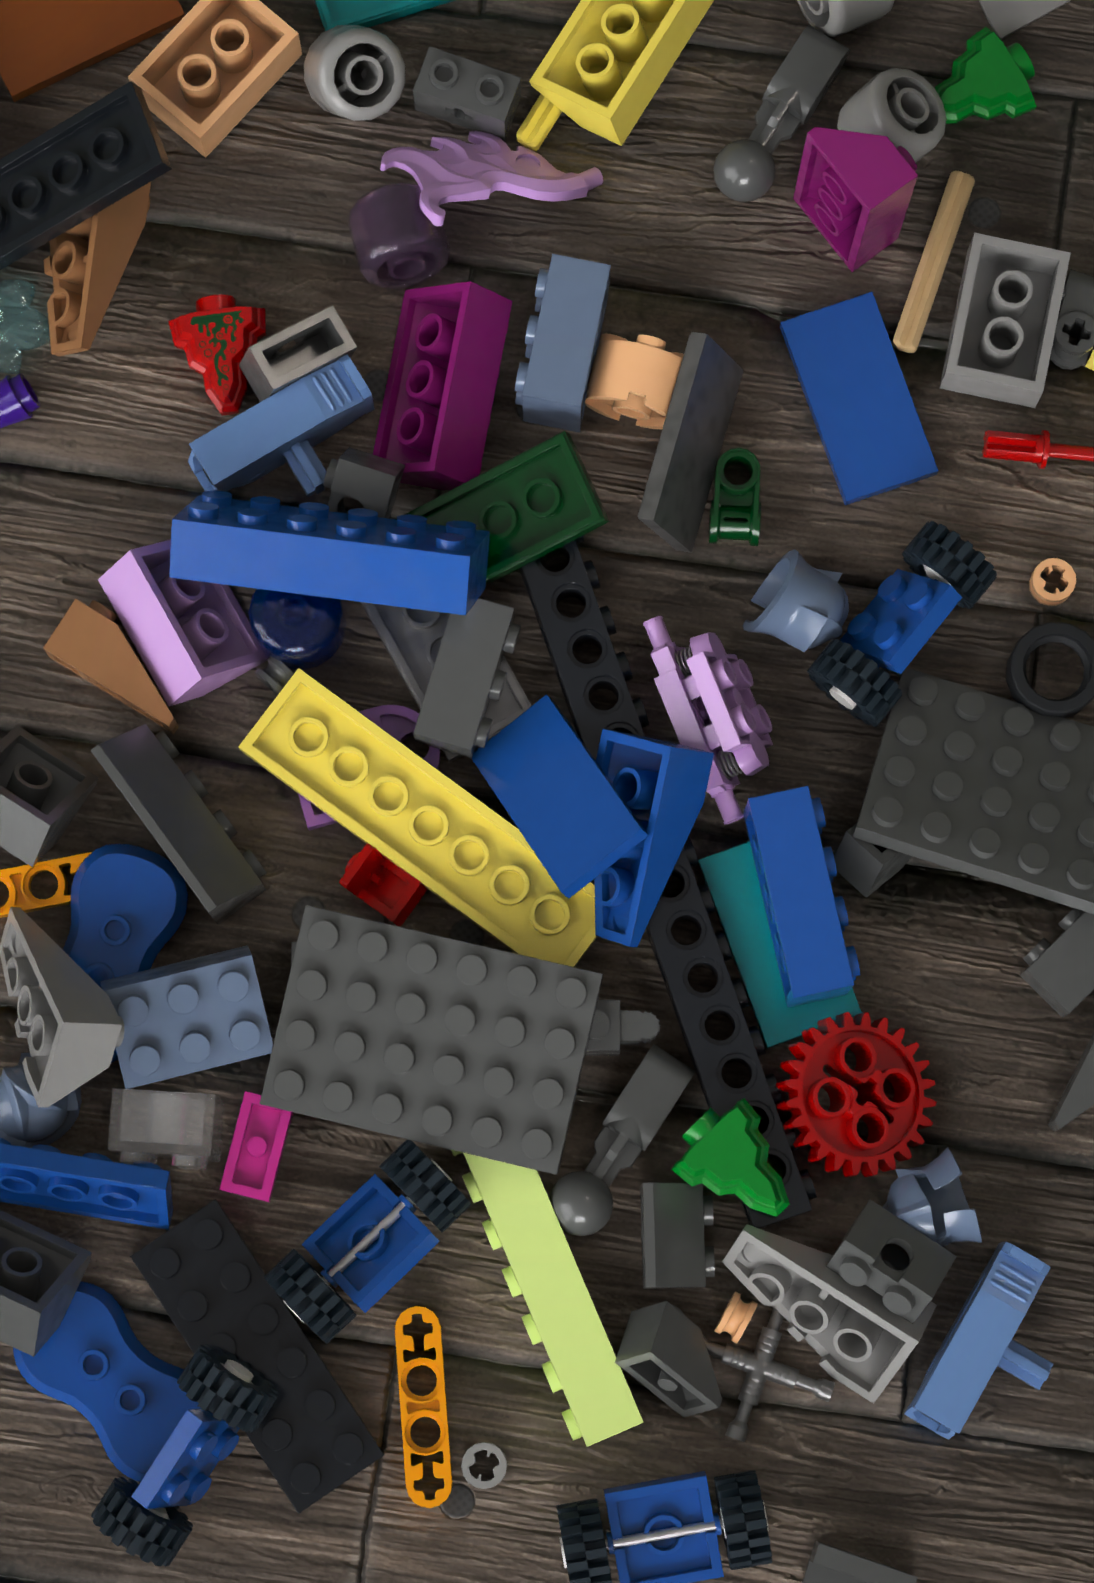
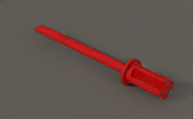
M993 430L985 431L983 458L1036 463L1039 469H1045L1048 457L1094 462V447L1050 443V433L1048 430H1042L1041 434L1035 435Z

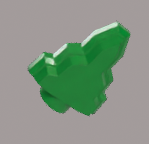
M987 27L966 41V52L953 61L951 77L935 86L944 104L947 117L946 124L957 123L971 115L989 120L1005 113L1014 119L1036 109L1037 105L1027 82L1035 76L1034 67L1027 52L1019 43L1015 42L1005 47L1000 38Z
M745 1098L738 1101L732 1109L721 1117L711 1107L682 1135V1138L691 1147L681 1160L674 1164L671 1170L691 1187L703 1184L717 1196L735 1194L750 1209L777 1217L790 1205L781 1176L767 1162L769 1144L758 1130L761 1118Z

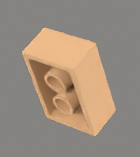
M199 0L133 70L128 79L129 82L132 81L141 88L149 110L206 158L302 56L299 33L260 0Z

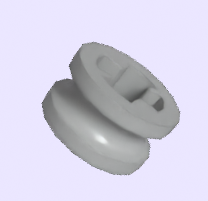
M476 1443L467 1449L462 1458L461 1468L463 1476L469 1484L476 1488H492L499 1484L506 1474V1455L500 1447L493 1443ZM487 1450V1457L494 1453L498 1458L499 1464L493 1468L494 1477L492 1479L481 1480L482 1474H479L478 1478H476L471 1473L470 1466L476 1463L475 1453L478 1451Z

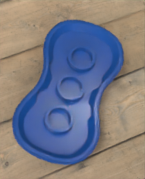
M109 844L94 850L80 864L73 878L71 887V926L62 950L100 987V981L151 969L157 954L178 930L186 914L188 892L184 878L172 862L153 851L138 846ZM116 1048L111 1063L118 1060Z
M80 1282L61 1325L34 1357L13 1347L16 1365L27 1383L42 1394L62 1401L79 1411L94 1427L107 1456L114 1466L124 1475L138 1482L142 1481L186 1410L201 1409L198 1407L199 1403L197 1401H191L186 1396L187 1393L179 1388L180 1384L177 1383V1380L184 1369L169 1364L150 1353L136 1338L122 1308L114 1297L104 1289L91 1283Z

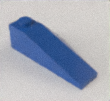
M602 729L596 762L648 836L594 879L596 936L628 947H638L703 806L714 753L677 743Z

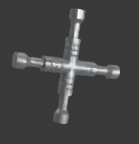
M774 1307L767 1327L763 1326L754 1353L728 1343L726 1347L708 1341L703 1335L709 1355L720 1358L721 1363L725 1365H730L747 1372L738 1397L741 1403L737 1415L729 1423L725 1434L742 1442H745L749 1431L747 1422L753 1405H758L766 1379L791 1389L797 1386L811 1391L817 1398L829 1402L835 1386V1382L824 1378L815 1380L799 1374V1369L773 1360L782 1336L779 1330L784 1318Z

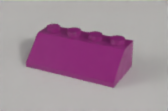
M814 127L807 132L793 199L850 271L854 272L898 239L918 177L916 173L917 165L904 147L898 146L896 148L887 136Z
M472 281L405 290L373 455L405 465L400 483L444 491L452 490L479 476L488 427L491 421L497 380L500 374L505 338L509 327L512 300Z

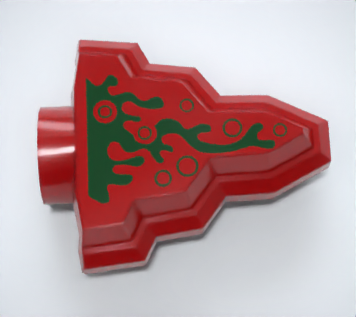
M210 295L196 301V312L179 316L168 322L174 346L185 350L189 368L203 375L206 394L222 416L237 414L241 409L248 390L247 379L239 364L248 347L258 343V340L266 335V309L236 306L235 298L231 295Z

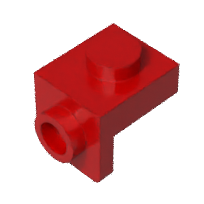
M369 843L363 847L361 852L353 855L348 861L345 874L339 881L341 886L400 927L428 890L420 881L393 864Z

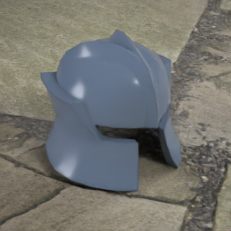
M796 549L789 551L778 561L751 599V602L765 608V610L755 621L745 620L742 625L743 629L747 632L764 633L774 636L802 652L839 637L842 634V626L849 612L848 596L838 583L842 573L816 569L809 565Z
M21 1053L18 1065L3 1067L0 1076V1138L7 1140L11 1145L32 1148V1146L38 1144L50 1145L71 1129L79 1116L82 1102L80 1087L48 1108L38 1107L25 1078L22 1064L25 1057L31 1056L30 1053Z
M948 1147L937 1158L924 1166L895 1169L898 1178L890 1186L887 1202L883 1205L884 1209L942 1247L953 1242L970 1241L982 1243L976 1209L969 1208L959 1179L963 1173Z

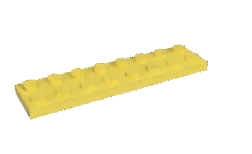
M300 668L297 669L238 746L240 751L366 844L369 843L375 847L385 858L420 881L427 889L512 952L575 967L598 937L595 931V885L593 883H588L568 899L561 893L518 828Z

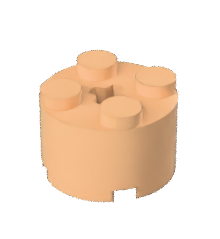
M602 334L586 390L585 405L591 410L619 421L621 415L637 419L636 426L662 430L684 354L665 351L666 342L654 336L638 335L636 342H631L617 335Z

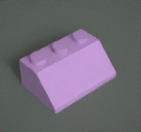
M171 539L129 550L98 579L169 707L202 697L259 666L269 657L229 585L169 578Z

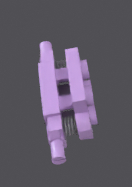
M663 616L651 618L645 621L643 626L653 646L651 657L659 674L658 677L654 678V681L681 745L714 753L706 792L711 795V798H715L724 820V825L738 821L744 817V814H742L733 792L735 786L740 784L737 775L743 772L746 776H753L769 766L766 748L773 745L769 732L772 731L770 718L763 706L756 704L750 689L753 686L752 674L746 663L742 659L738 660L737 655L726 654L720 639L715 633L707 632L692 637L689 641V647H677L669 636Z

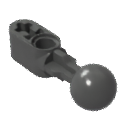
M810 25L803 30L770 81L762 98L763 103L754 115L757 126L749 138L727 144L716 157L713 168L714 179L719 190L725 196L739 202H750L762 197L771 188L775 178L773 152L781 141L792 138L800 124L805 125L809 121L842 70L851 49Z
M655 1044L650 1048L602 1124L604 1126L593 1142L595 1154L585 1170L571 1172L562 1176L551 1189L549 1200L562 1230L570 1235L588 1236L598 1232L607 1224L613 1211V1196L609 1187L621 1169L632 1167L642 1150L645 1152L696 1073L694 1069Z

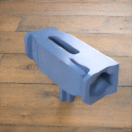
M346 354L340 357L339 360L297 380L189 443L192 450L188 464L204 491L218 490L227 492L232 488L254 482L281 465L288 463L307 496L309 497L314 493L319 494L325 490L323 485L327 471L312 447L333 436L365 413L367 414L374 410L372 393L351 358Z
M1007 1241L997 1245L992 1257L970 1292L926 1371L919 1390L904 1413L906 1416L949 1440L956 1433L960 1434L997 1366L1040 1390L1044 1381L1047 1380L1054 1363L1014 1341L1012 1338L1025 1317L1045 1276L1048 1274L1051 1268L1049 1265Z

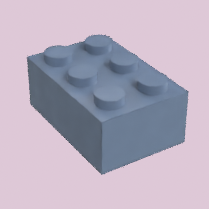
M552 254L549 269L540 268L535 289V297L537 298L535 312L540 314L539 316L530 315L525 336V344H527L525 358H529L530 361L529 363L520 362L515 383V391H517L515 404L522 405L524 422L580 433L586 406L587 386L599 344L609 297L611 265Z
M248 945L100 981L101 988L108 994L118 1016H121L124 1022L123 1042L119 1047H116L125 1089L271 1054L273 1041L253 957Z

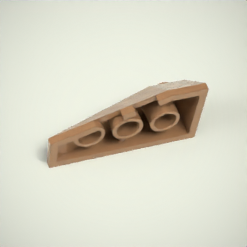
M151 182L49 241L51 256L49 255L43 261L44 273L53 278L54 292L47 302L51 354L64 356L90 349L145 226L147 212L150 207L149 193Z

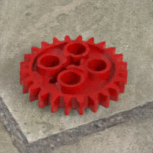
M850 1012L836 1015L835 1021L831 1017L817 1021L818 1030L811 1027L801 1032L805 1043L796 1042L788 1047L797 1060H788L780 1064V1067L791 1076L789 1080L776 1083V1088L789 1093V1099L777 1104V1109L791 1110L793 1116L783 1124V1128H798L800 1134L793 1143L794 1147L810 1144L812 1148L808 1155L809 1162L819 1161L826 1156L825 1171L828 1173L838 1171L842 1166L844 1177L857 1176L859 1171H861L864 1177L877 1175L878 1168L882 1172L896 1169L895 1159L901 1162L912 1158L908 1146L915 1147L924 1144L925 1141L917 1132V1129L933 1125V1122L922 1114L923 1109L934 1107L937 1103L931 1098L924 1097V1090L936 1085L935 1080L922 1079L920 1074L930 1064L929 1061L921 1060L915 1062L912 1056L919 1047L918 1042L904 1046L901 1043L905 1033L904 1028H898L887 1033L888 1018L886 1017L874 1020L871 1024L869 1012L855 1015L854 1020ZM846 1048L850 1049L856 1057L855 1070L850 1069L846 1064ZM823 1066L826 1067V1070L831 1077L827 1076L823 1072ZM885 1078L894 1087L893 1101L885 1096L883 1090ZM820 1087L829 1095L830 1107L828 1111L824 1110L819 1104L818 1092ZM882 1112L886 1113L890 1117L889 1124L887 1118L884 1116ZM859 1118L868 1127L866 1142L860 1138L857 1132Z

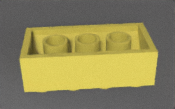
M581 0L529 82L533 88L579 126L622 146L714 0Z

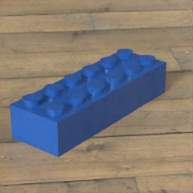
M210 490L202 492V495L197 496L172 518L169 578L467 615L486 589L490 531L476 530V524L468 521H449L446 523V526L427 524V518L419 515H399L397 520L379 518L378 512L370 509H350L347 514L329 511V506L322 503L307 502L299 504V507L280 505V500L274 497L258 496L251 498L250 501L232 499V494L229 492Z

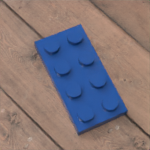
M0 1138V1202L170 1229L173 1215L170 1171L163 1170L160 1166L146 1161H138L130 1165L112 1162L107 1156L98 1153H85L82 1156L61 1153L60 1150L49 1145L38 1144L32 1146V1148L11 1145L7 1140Z

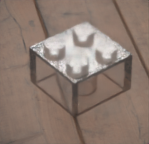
M112 1088L108 1151L121 1156L120 1163L130 1165L134 1163L149 1164V1162L157 1165V1158L172 1159L171 1166H177V1169L207 1170L208 1161L220 1162L225 1102L216 1094Z

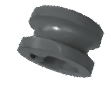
M270 655L267 658V668H258L254 673L275 695H278L294 673L278 658Z

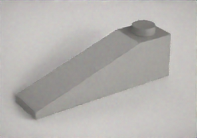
M10 907L0 942V957L8 996L18 997V1018L14 1024L17 1038H27L31 1057H25L22 1062L25 1078L38 1107L48 1108L110 1067L115 1048L119 1047L123 1042L124 1022L122 1017L118 1016L108 994L20 907Z
M746 1224L727 1252L722 1263L762 1305L773 1306L789 1322L787 1331L797 1342L802 1339L808 1342L822 1357L819 1365L831 1377L874 1404L919 1343L937 1305L930 1301L912 1324L900 1315L888 1310L883 1305V1296L868 1286L851 1285L841 1276L827 1268L826 1266L833 1255Z

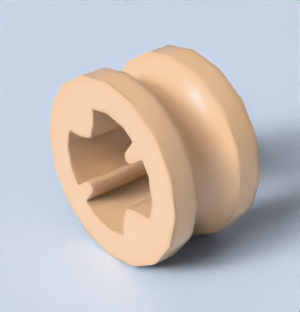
M1048 558L1040 562L1032 572L1029 580L1030 592L1033 598L1040 604L1057 606L1065 602L1074 591L1076 573L1065 560ZM1052 571H1056L1061 574L1059 583L1065 587V590L1060 592L1056 588L1053 593L1044 590L1046 581L1040 577L1041 573L1045 572L1049 576Z
M735 1291L714 1332L718 1334L728 1332L731 1335V1341L737 1344L749 1324L758 1303L754 1301L744 1303L741 1300V1294Z

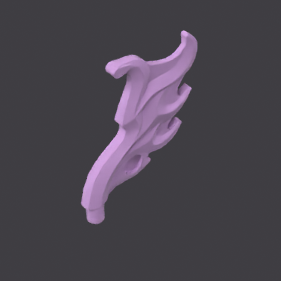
M469 131L468 141L474 144L450 137H432L430 146L439 149L438 151H427L414 147L392 148L384 153L380 165L381 171L396 167L407 171L414 177L421 190L419 199L420 209L435 226H442L444 223L446 212L439 207L444 203L489 199L490 194L494 191H506L541 201H568L587 197L589 190L603 183L602 173L596 167L579 174L573 172L566 174L557 170L535 151L523 146H517L516 151H511L501 138L482 131Z

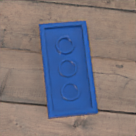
M873 292L780 323V330L844 505L937 475L938 467Z
M547 694L487 741L485 748L480 747L473 754V762L561 893L568 899L648 836L556 703Z

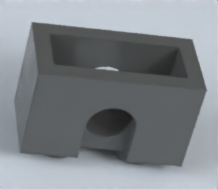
M331 305L248 347L239 367L261 402L297 380L339 360L340 357L346 354L351 358L357 349V345L336 309ZM293 340L295 341V346L279 353L278 350Z
M349 447L340 456L339 460L332 458L325 475L323 486L330 488L331 491L328 502L329 511L348 514L343 500L345 496L357 499L364 509L378 512L379 518L390 519L405 465Z
M870 1199L850 1226L826 1267L851 1285L868 1286L883 1296V1305L888 1310L900 1315L913 1324L934 1297L957 1256ZM891 1244H897L906 1250L909 1256H907Z

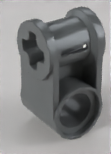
M1070 269L1065 281L1050 355L1051 361L1056 366L1068 370L1079 368L1085 364L1094 347V276ZM1069 336L1077 338L1076 345L1068 343Z

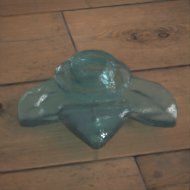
M14 279L0 282V372L19 374L22 364L21 351L38 348L50 341L48 319L35 308L29 307L35 294V285L24 280Z

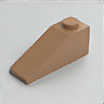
M75 599L43 647L49 658L174 735L179 725L118 624L114 622L117 615L95 600H92L90 605L87 606Z

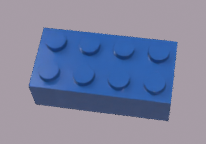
M808 786L748 798L743 812L787 1008L847 995L854 986L856 976H860V968L854 946L845 947L842 932L845 931L844 927L849 925L848 915L843 897H834L831 883H833V877L837 876V868L831 846L823 848L820 834H822V827H826L820 798L811 799Z

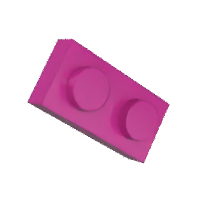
M245 1091L219 1190L270 1203L293 1112L261 1105L262 1095Z

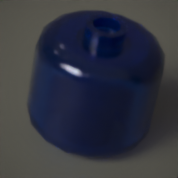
M256 589L252 595L248 612L251 631L265 656L283 662L290 669L297 670L300 668L304 670L318 667L332 658L343 643L347 624L341 599Z

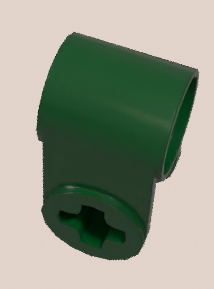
M742 448L730 449L723 453L718 460L714 476L713 500H711L709 543L716 544L719 539L749 541L750 546H758L761 519V503L759 502L761 470L758 459L749 450ZM733 464L743 465L749 471L751 478L742 485L731 484L725 478L724 470Z

